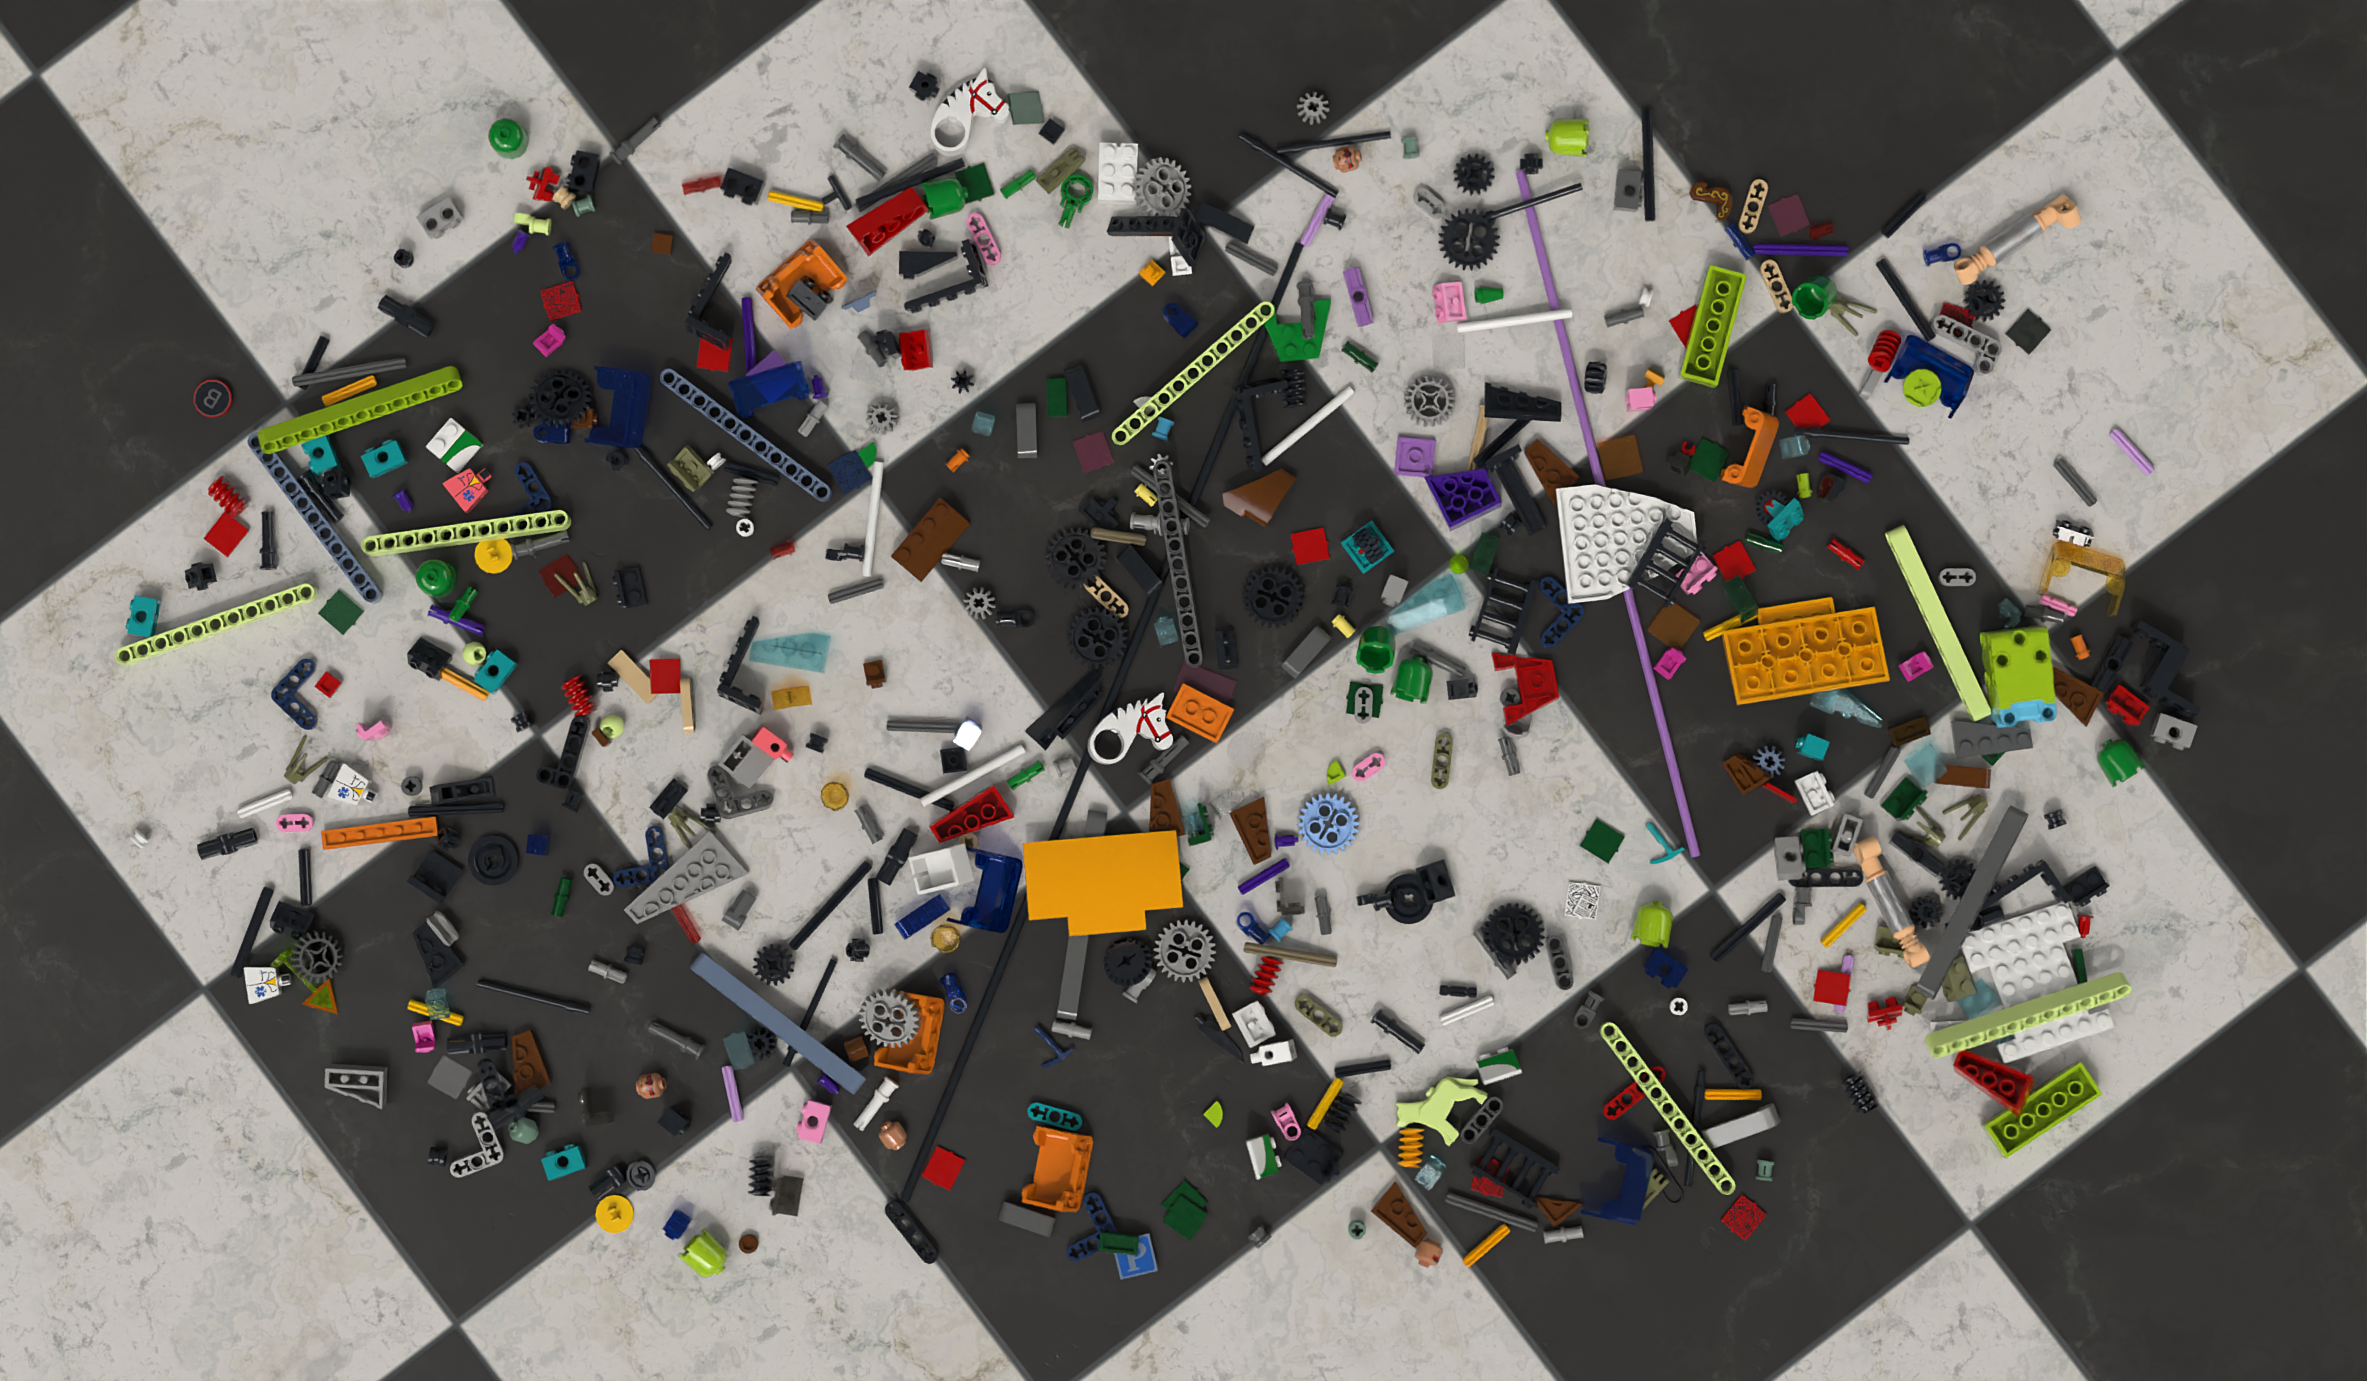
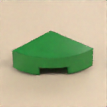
M874 442L857 452L868 469L874 464L877 455Z

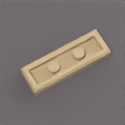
M620 650L608 662L647 704L659 695L651 694L650 678L623 650Z

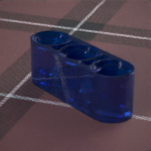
M938 894L894 925L903 939L906 940L951 909L942 895Z

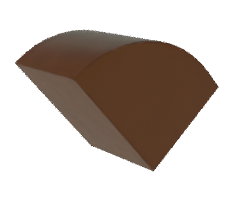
M862 1034L844 1041L851 1063L870 1055Z

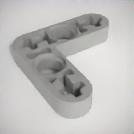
M484 1110L476 1111L471 1120L482 1149L453 1160L450 1172L455 1177L466 1176L495 1165L503 1159V1147L495 1129L487 1119L489 1114ZM479 1115L481 1118L485 1117L483 1124L486 1128L482 1129L480 1121L476 1122ZM485 1132H490L493 1135V1140L487 1142L483 1139L482 1135ZM496 1143L493 1147L495 1152H500L498 1158L490 1156L492 1154L491 1145ZM478 1156L482 1159L483 1163L476 1166L472 1163V1158ZM465 1160H468V1165L462 1168V1172L455 1170L456 1164L463 1166L466 1165Z

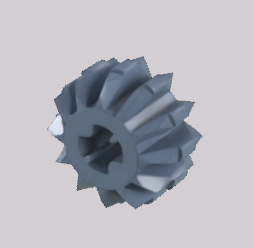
M1764 746V753L1760 749L1757 750L1760 757L1753 756L1754 760H1758V763L1754 764L1773 778V771L1777 775L1781 774L1777 768L1784 769L1785 766L1779 764V762L1785 761V758H1778L1782 752L1774 753L1776 747L1772 746L1769 752L1768 746ZM1768 757H1770V761L1773 762V765H1769V767H1767V763L1764 762L1765 759H1769Z

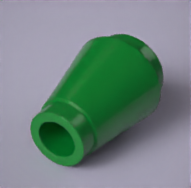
M1479 286V288L1474 290L1475 302L1482 305L1503 299V289Z

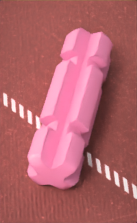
M2046 594L2041 596L2040 604L2044 606L2049 605V608L2062 613L2066 612L2069 616H2075L2077 612L2076 606L2068 605V603L2051 598V596Z

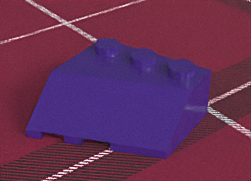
M1485 469L1424 477L1450 532L1502 507V502Z

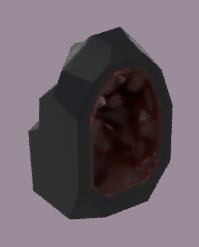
M1827 472L1818 485V500L1822 503H1829L1832 499L1837 498L1839 493L1844 490L1847 480Z

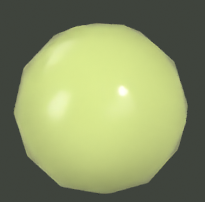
M476 641L466 644L462 652L463 660L472 666L483 663L487 654L485 647Z
M609 714L601 720V732L608 738H616L623 733L624 722L619 716Z

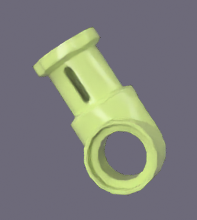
M514 213L513 223L529 225L530 234L539 232L545 233L547 236L550 235V218L541 220L535 219V217L528 214Z

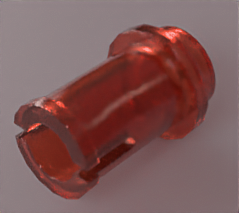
M1831 221L1818 226L1812 225L1808 229L1810 238L1818 240L1821 236L1834 233V228H1829L1833 227Z
M785 541V544L770 548L772 558L775 560L788 554L790 556L793 555L792 553L795 552L793 542Z

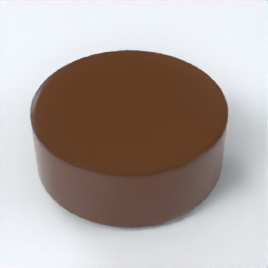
M746 1234L739 1240V1248L746 1254L753 1253L758 1248V1239L752 1234Z

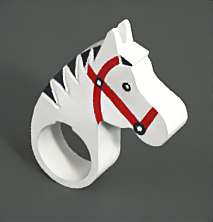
M986 68L982 69L977 78L969 80L953 91L936 111L932 121L931 139L935 149L941 154L955 156L967 148L974 116L992 117L999 124H1004L1008 121L1010 117L1009 106L996 95L994 82L987 79ZM948 121L951 123L957 122L965 131L963 141L959 145L950 148L942 146L935 138L939 127L948 123Z
M1164 693L1157 695L1154 699L1139 700L1125 705L1103 718L1089 736L1087 747L1090 756L1100 764L1116 763L1125 756L1137 733L1146 739H1151L1153 746L1158 750L1169 748L1172 745L1173 737L1165 723V712L1167 709L1162 704ZM1103 730H1111L1114 733H1118L1121 740V751L1112 760L1101 758L1094 749L1095 737Z

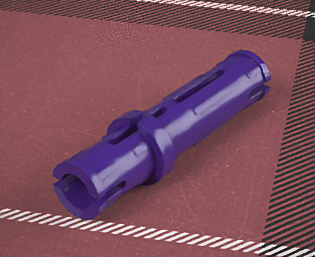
M433 604L430 609L437 613L428 611V616L442 620L444 624H452L481 637L484 632L477 628L484 631L486 625L465 617H461L459 622H453L449 618L452 610L448 609L447 611Z

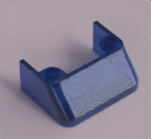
M1908 335L1894 358L1884 382L1888 383L1891 376L1898 380L1905 379L1909 373L1917 369L1932 371L1940 380L1941 393L1939 399L1942 405L1951 408L1948 418L1951 419L1967 395L1974 376V370L1969 365L1919 337Z
M802 361L792 362L728 382L735 407L741 418L754 415L753 411L763 406L790 398H798V401L808 399L809 395L811 397L814 396L806 366Z
M965 846L967 851L976 852L975 866L983 870L974 907H966L961 914L960 920L947 917V921L972 928L1004 933L1009 927L1023 868L1022 861L1019 858Z
M1598 1137L1597 1141L1599 1143L1615 1146L1614 1154L1616 1160L1627 1164L1619 1202H1605L1602 1205L1600 1214L1582 1209L1580 1213L1634 1226L1641 1219L1653 1169L1654 1156L1648 1150Z

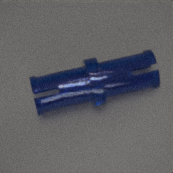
M1735 223L1724 229L1733 241V246L1738 248L1746 261L1756 255L1746 241V236L1743 237Z

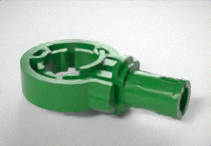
M1080 174L1070 175L1061 185V207L1064 206L1067 199L1062 216L1058 222V225L1063 227L1065 220H1067L1065 228H1070L1078 204L1080 203L1077 212L1081 213L1083 207L1092 199L1093 185L1087 177ZM1071 181L1072 185L1080 184L1085 190L1088 185L1090 195L1087 196L1088 190H1086L1082 198L1072 197L1068 193V188H1070V183L1068 182Z

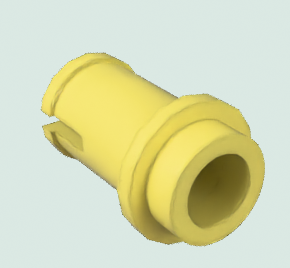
M1141 483L1134 492L1137 494V497L1140 496L1152 507L1158 500V497L1146 487V484L1143 485Z
M1339 614L1332 620L1333 627L1336 626L1346 638H1349L1356 629L1344 619V615L1341 616Z

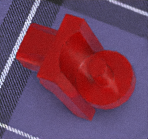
M543 167L539 180L540 173L534 171L533 177H526V180L531 182L528 189L534 191L537 185L532 200L551 202L554 192L545 188L547 182L557 185L560 175L553 172L550 167Z
M1895 997L1885 999L1886 1008L1880 1009L1878 1001L1869 1002L1867 1005L1868 1023L1877 1021L1878 1027L1885 1025L1886 1030H1891V1024L1897 1023L1896 1017L1902 1016V1004L1899 1005Z

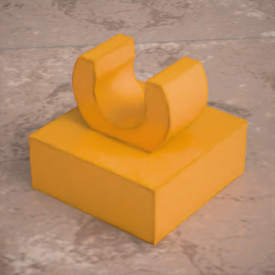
M1151 259L1139 272V275L1153 287L1166 272Z
M1648 368L1644 375L1648 379L1645 388H1653L1655 383L1661 386L1665 376Z

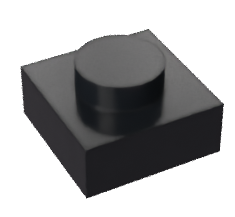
M1049 118L1038 135L1054 146L1065 129Z

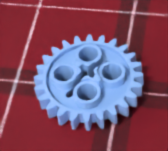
M1327 793L1326 798L1323 799L1322 795L1319 794L1318 801L1312 797L1313 804L1306 802L1305 804L1308 808H1301L1304 816H1298L1302 822L1298 823L1297 826H1301L1303 829L1298 833H1304L1305 836L1301 840H1308L1306 847L1312 844L1313 852L1319 848L1321 855L1324 850L1327 851V855H1330L1331 850L1338 854L1337 848L1345 851V844L1351 846L1349 839L1356 840L1352 834L1359 832L1354 829V826L1360 825V823L1354 822L1358 815H1352L1355 808L1349 809L1348 806L1351 802L1349 801L1344 804V797L1337 800V794L1330 798L1329 793ZM1321 806L1329 807L1330 813L1328 816L1323 817L1320 815L1319 809ZM1334 809H1337L1338 811L1331 822L1333 828L1329 827L1324 837L1319 839L1325 827L1323 821H1328ZM1344 815L1347 822L1344 826H1339L1336 823L1337 816ZM1313 822L1320 824L1321 829L1318 833L1310 831V825ZM1329 832L1337 834L1336 842L1330 843L1327 841L1326 836Z

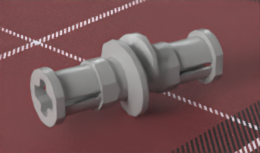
M1160 511L1157 516L1138 515L1136 512H1132L1130 520L1131 529H1154V534H1157L1159 531V535L1164 536ZM1186 517V519H1181L1184 534L1188 535L1190 518ZM1168 521L1167 527L1169 530L1174 531L1177 529V524L1175 521Z

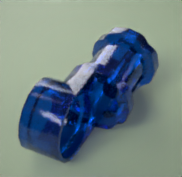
M569 242L556 244L552 249L556 251L562 275L568 281L577 280L580 276V270L575 258L571 256L568 248ZM569 267L575 268V276H566V270Z
M1949 243L1938 246V249L1923 250V259L1926 267L1940 261L1944 263L1957 260L1961 255L1960 246L1956 243ZM1955 247L1957 249V256H1948L1947 249Z
M1242 912L1237 916L1236 925L1247 936H1251L1258 944L1263 945L1271 936L1270 933H1266L1259 927V923L1251 913ZM1242 916L1249 917L1250 924L1248 926L1241 925L1240 918Z
M947 973L939 981L947 991L946 996L950 1002V1009L955 1013H962L966 1010L967 998L962 987L956 981L955 973ZM961 1000L964 1004L961 1007H956L953 1002Z

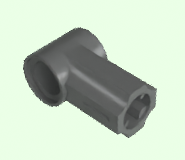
M742 890L733 906H730L726 911L722 921L738 931L757 898Z

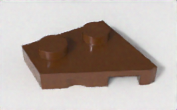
M1739 753L1722 763L1742 795L1772 778L1770 774Z

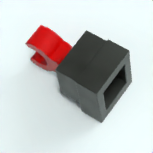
M1687 442L1682 444L1681 453L1677 452L1675 457L1670 456L1667 460L1668 470L1683 477L1686 476L1692 465L1691 457L1689 456L1693 455L1696 451L1695 445L1690 450H1687Z

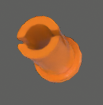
M963 449L957 450V453L945 464L954 473L962 463L968 461L970 456Z
M2082 635L2070 639L2077 653L2076 657L2079 660L2090 656L2089 652L2091 651L2087 649Z

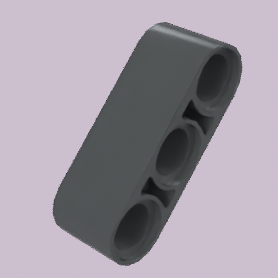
M1016 403L1018 458H1037L1036 403Z
M1317 625L1281 667L1296 679L1332 637Z
M1550 936L1546 939L1545 947L1554 981L1559 989L1568 990L1573 986L1574 979L1565 945L1559 936ZM1552 939H1557L1560 944L1555 950L1549 946ZM1558 957L1564 959V966L1562 968H1557L1554 964L1555 959ZM1562 976L1569 978V984L1566 987H1562L1559 983Z
M1496 1096L1487 1098L1462 1127L1460 1138L1465 1143H1474L1502 1111L1503 1102ZM1492 1100L1499 1102L1497 1110L1489 1109V1103ZM1479 1115L1486 1116L1487 1120L1484 1125L1477 1124L1476 1118ZM1468 1129L1474 1132V1136L1470 1140L1464 1138V1132Z
M1003 1201L997 1218L1002 1222L1047 1237L1051 1236L1056 1218L1008 1201Z

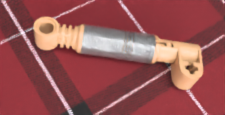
M2062 194L2037 212L2029 213L1987 241L1974 256L1957 260L1953 268L1960 283L1963 285L1973 283L1977 279L1979 272H1982L1989 266L1999 264L2011 254L2021 249V247L2043 234L2045 228L2056 221L2065 228H2073L2079 225L2081 216L2076 204Z
M1871 836L1855 843L1853 853L1866 876L1865 882L1868 885L1867 887L1874 897L1873 899H1875L1893 937L1901 941L1899 944L1903 945L1901 947L1902 950L1905 949L1903 955L1907 965L1912 969L1928 962L1930 958L1925 946L1922 943L1918 944L1919 939H1916L1917 935H1914L1915 925L1904 903H1902L1903 901L1899 897L1900 895H1898L1899 893H1897L1898 891H1896L1897 889L1890 875L1883 869L1877 858L1881 854V848L1877 839Z

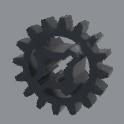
M1468 154L1467 160L1462 157L1460 159L1462 164L1456 163L1455 165L1459 170L1453 171V174L1457 175L1454 178V182H1459L1457 188L1463 187L1462 193L1464 194L1466 191H1469L1470 196L1473 195V192H1476L1479 196L1480 190L1487 192L1486 185L1491 187L1492 183L1489 180L1495 178L1494 175H1490V173L1494 172V168H1489L1491 162L1485 163V156L1478 159V154L1474 158ZM1471 163H1478L1480 165L1473 166ZM1464 168L1466 176L1462 179L1461 171ZM1471 171L1473 173L1479 171L1477 179L1475 177L1469 178ZM1486 171L1487 177L1484 182L1482 174ZM1468 184H1475L1477 187H1470Z
M1983 280L1981 285L1976 281L1974 283L1975 287L1970 285L1968 287L1970 292L1964 293L1967 299L1963 300V303H1967L1964 310H1970L1968 316L1970 317L1974 314L1975 321L1980 317L1982 322H1985L1987 317L1991 321L1994 319L1993 314L1998 317L2000 315L1998 310L2004 309L2001 303L2006 301V299H2001L2004 292H1998L2000 286L1993 287V281L1987 284L1986 280ZM1978 289H1985L1981 294L1975 293ZM1983 297H1985V298H1986L1985 301L1988 302V303H1986L1985 305H1983V304H1982L1983 301L1980 300V299H1982ZM1987 308L1994 309L1990 313H1984Z
M1955 859V864L1951 861L1947 862L1949 867L1944 866V873L1938 874L1942 877V880L1938 881V883L1943 884L1940 890L1947 891L1946 897L1952 895V900H1956L1959 896L1961 900L1966 890L1965 887L1971 881L1976 869H1972L1973 863L1966 865L1967 860H1962L1960 863L1959 859ZM1962 867L1968 870L1970 875L1965 874ZM1953 869V874L1947 878L1949 872ZM1958 877L1967 878V880L1961 881L1960 884L1959 882L1952 881ZM1948 885L1954 886L1957 892L1951 890Z
M770 944V949L764 946L763 953L757 952L760 957L753 959L757 962V965H754L753 968L758 969L755 976L761 975L760 981L762 982L766 979L767 985H770L771 981H773L774 986H777L779 980L784 984L785 977L791 978L788 973L794 972L791 965L795 964V962L790 961L793 955L786 954L787 948L782 951L781 945H778L777 949H775L773 944ZM770 952L779 953L776 957H770L769 955H767ZM784 958H785L786 963H787L786 970H785V968L783 967V964H782V961H783ZM762 960L765 963L766 967L764 972L761 967ZM769 961H777V966L779 969H771V964ZM772 973L781 975L778 978L769 977Z

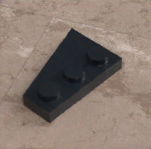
M427 921L412 933L434 990L465 965L451 947L445 945Z

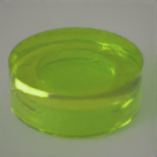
M1456 555L1451 558L1449 568L1454 574H1463L1468 569V561L1464 556Z

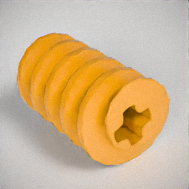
M1405 1128L1399 1131V1133L1405 1135V1137L1399 1138V1141L1404 1143V1145L1399 1146V1149L1404 1151L1398 1154L1399 1157L1403 1158L1402 1161L1398 1162L1399 1165L1422 1168L1417 1165V1163L1422 1162V1159L1417 1156L1423 1154V1152L1417 1148L1423 1146L1418 1140L1423 1139L1424 1136L1418 1134V1132H1422L1424 1129Z

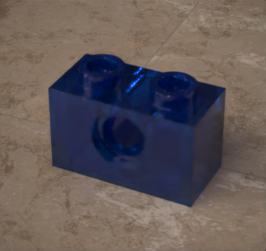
M1658 948L1653 949L1642 966L1646 969L1644 973L1653 979L1657 976L1661 979L1660 983L1668 989L1671 986L1677 988L1689 970ZM1662 964H1666L1669 967V972L1666 975H1662L1659 971Z

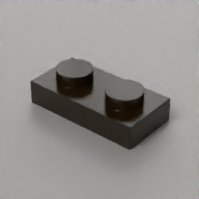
M1925 716L1888 729L1894 747L1931 734Z

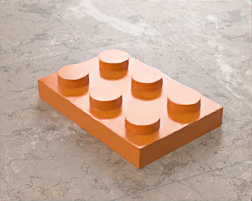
M1183 683L1166 718L1218 743L1234 709Z

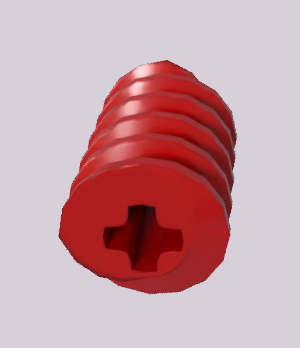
M1884 330L1878 334L1868 356V363L1875 371L1887 372L1890 369L1902 340L1897 332Z
M221 476L209 486L208 495L210 497L214 496L213 500L219 502L220 507H225L224 511L226 513L230 512L229 516L231 518H235L248 507L249 503L244 505L243 503L246 498L238 499L241 493L233 494L235 487L233 486L228 489L227 487L230 482L223 483L222 481L225 477Z
M581 674L567 680L561 687V690H568L564 696L571 697L568 700V704H574L571 710L578 711L574 715L575 717H584L598 710L591 708L595 702H588L592 695H585L589 690L588 688H582L585 681H578L582 676Z
M1267 956L1260 958L1264 964L1257 965L1261 971L1254 972L1258 978H1252L1251 980L1255 985H1249L1248 987L1253 992L1270 998L1266 993L1273 992L1269 986H1275L1276 983L1272 979H1278L1279 976L1275 971L1281 972L1282 969L1278 964H1284V962Z

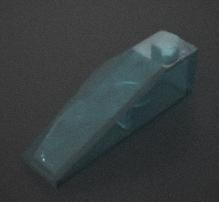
M1452 574L1432 581L1389 615L1386 620L1391 632L1395 636L1461 612L1466 608Z
M807 633L755 641L751 645L749 661L825 674L831 636Z
M1845 688L1809 694V705L1831 714L1837 711L1844 718L1849 719L1853 716L1860 723L1880 729L1882 727V719Z

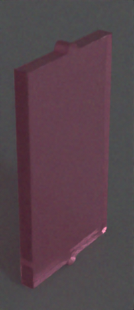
M1184 662L1179 675L1176 676L1178 679L1173 692L1178 693L1184 683L1228 706L1230 698H1233L1232 693L1237 682L1199 667H1190Z

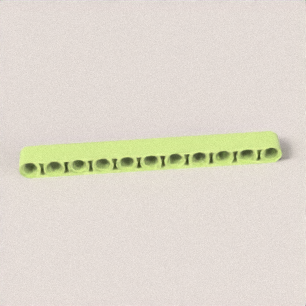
M1262 302L1116 428L1112 434L1113 441L1118 445H1123L1132 439L1270 319L1274 314L1273 305L1270 302ZM1263 305L1271 307V313L1268 316H1264L1260 312V308ZM1249 317H1253L1257 321V325L1251 329L1246 326V320ZM1234 330L1241 331V340L1234 341L1231 334ZM1222 342L1228 346V350L1224 354L1217 351V345ZM1210 355L1213 358L1211 366H1205L1202 363L1204 356ZM1190 368H1196L1199 371L1197 378L1191 379L1188 376ZM1177 380L1184 383V389L1179 392L1173 387L1174 382ZM1167 393L1170 400L1167 404H1162L1159 401L1160 394ZM1149 405L1155 408V414L1151 417L1147 416L1144 412L1145 408ZM1133 418H1137L1141 422L1138 429H1133L1130 426V421ZM1118 431H1124L1126 434V439L1123 442L1116 439Z
M555 510L369 536L363 539L361 547L370 556H383L563 531L570 527L571 519L564 511ZM560 516H565L563 524H557V519ZM546 519V524L543 527H538L539 520ZM527 521V527L520 530L519 524ZM502 524H508L506 532H500ZM484 527H489V532L486 535H482L481 530ZM470 529V535L463 538V531ZM446 532H451L449 540H444L443 538ZM432 534V541L425 543V537ZM409 537H413V543L407 546L406 540ZM394 540V546L387 548L388 541ZM372 542H375V543H376L375 549L372 550V551H369V550H368L369 544L372 543Z
M1901 525L1886 532V539L1970 719L1976 722L1991 715L1990 707L1904 525Z
M301 584L124 646L117 650L115 658L120 664L132 665L312 602L317 598L318 591L313 585ZM306 588H310L312 591L311 596L305 598L303 595ZM288 594L293 595V602L291 604L285 602ZM273 600L275 608L270 611L267 608V604ZM252 607L257 609V614L254 617L249 615V610ZM234 613L239 615V620L236 623L231 621V616ZM218 619L221 622V626L215 630L213 622ZM197 626H201L203 629L202 634L199 636L195 634ZM180 632L184 634L182 642L177 641V635ZM164 638L166 646L161 649L158 643ZM143 645L148 647V652L145 655H142L140 651ZM126 651L130 654L128 661H124L122 658L123 653Z
M2116 972L1932 1032L1925 1037L1924 1041L1931 1056L1940 1058L2124 998L2131 993L2132 988L2124 973Z
M1604 1022L1599 1029L1602 1038L1717 1190L1725 1195L1731 1194L1735 1190L1733 1179L1614 1023ZM1611 1025L1614 1032L1611 1036H1606L1604 1028ZM1623 1041L1625 1049L1619 1052L1616 1050V1043ZM1631 1056L1637 1059V1064L1633 1067H1629L1627 1064V1060ZM1642 1072H1647L1649 1075L1646 1082H1640L1639 1075ZM1655 1087H1658L1660 1089V1095L1656 1098H1653L1651 1096V1090ZM1665 1103L1672 1105V1110L1669 1113H1664L1662 1110ZM1681 1118L1684 1124L1681 1128L1677 1129L1674 1126V1122L1676 1119ZM1689 1134L1695 1135V1141L1692 1144H1687L1686 1136ZM1701 1149L1707 1151V1156L1704 1159H1699L1697 1156ZM1712 1165H1717L1719 1168L1718 1173L1715 1175L1709 1173V1168ZM1725 1180L1730 1182L1728 1190L1721 1189V1183Z

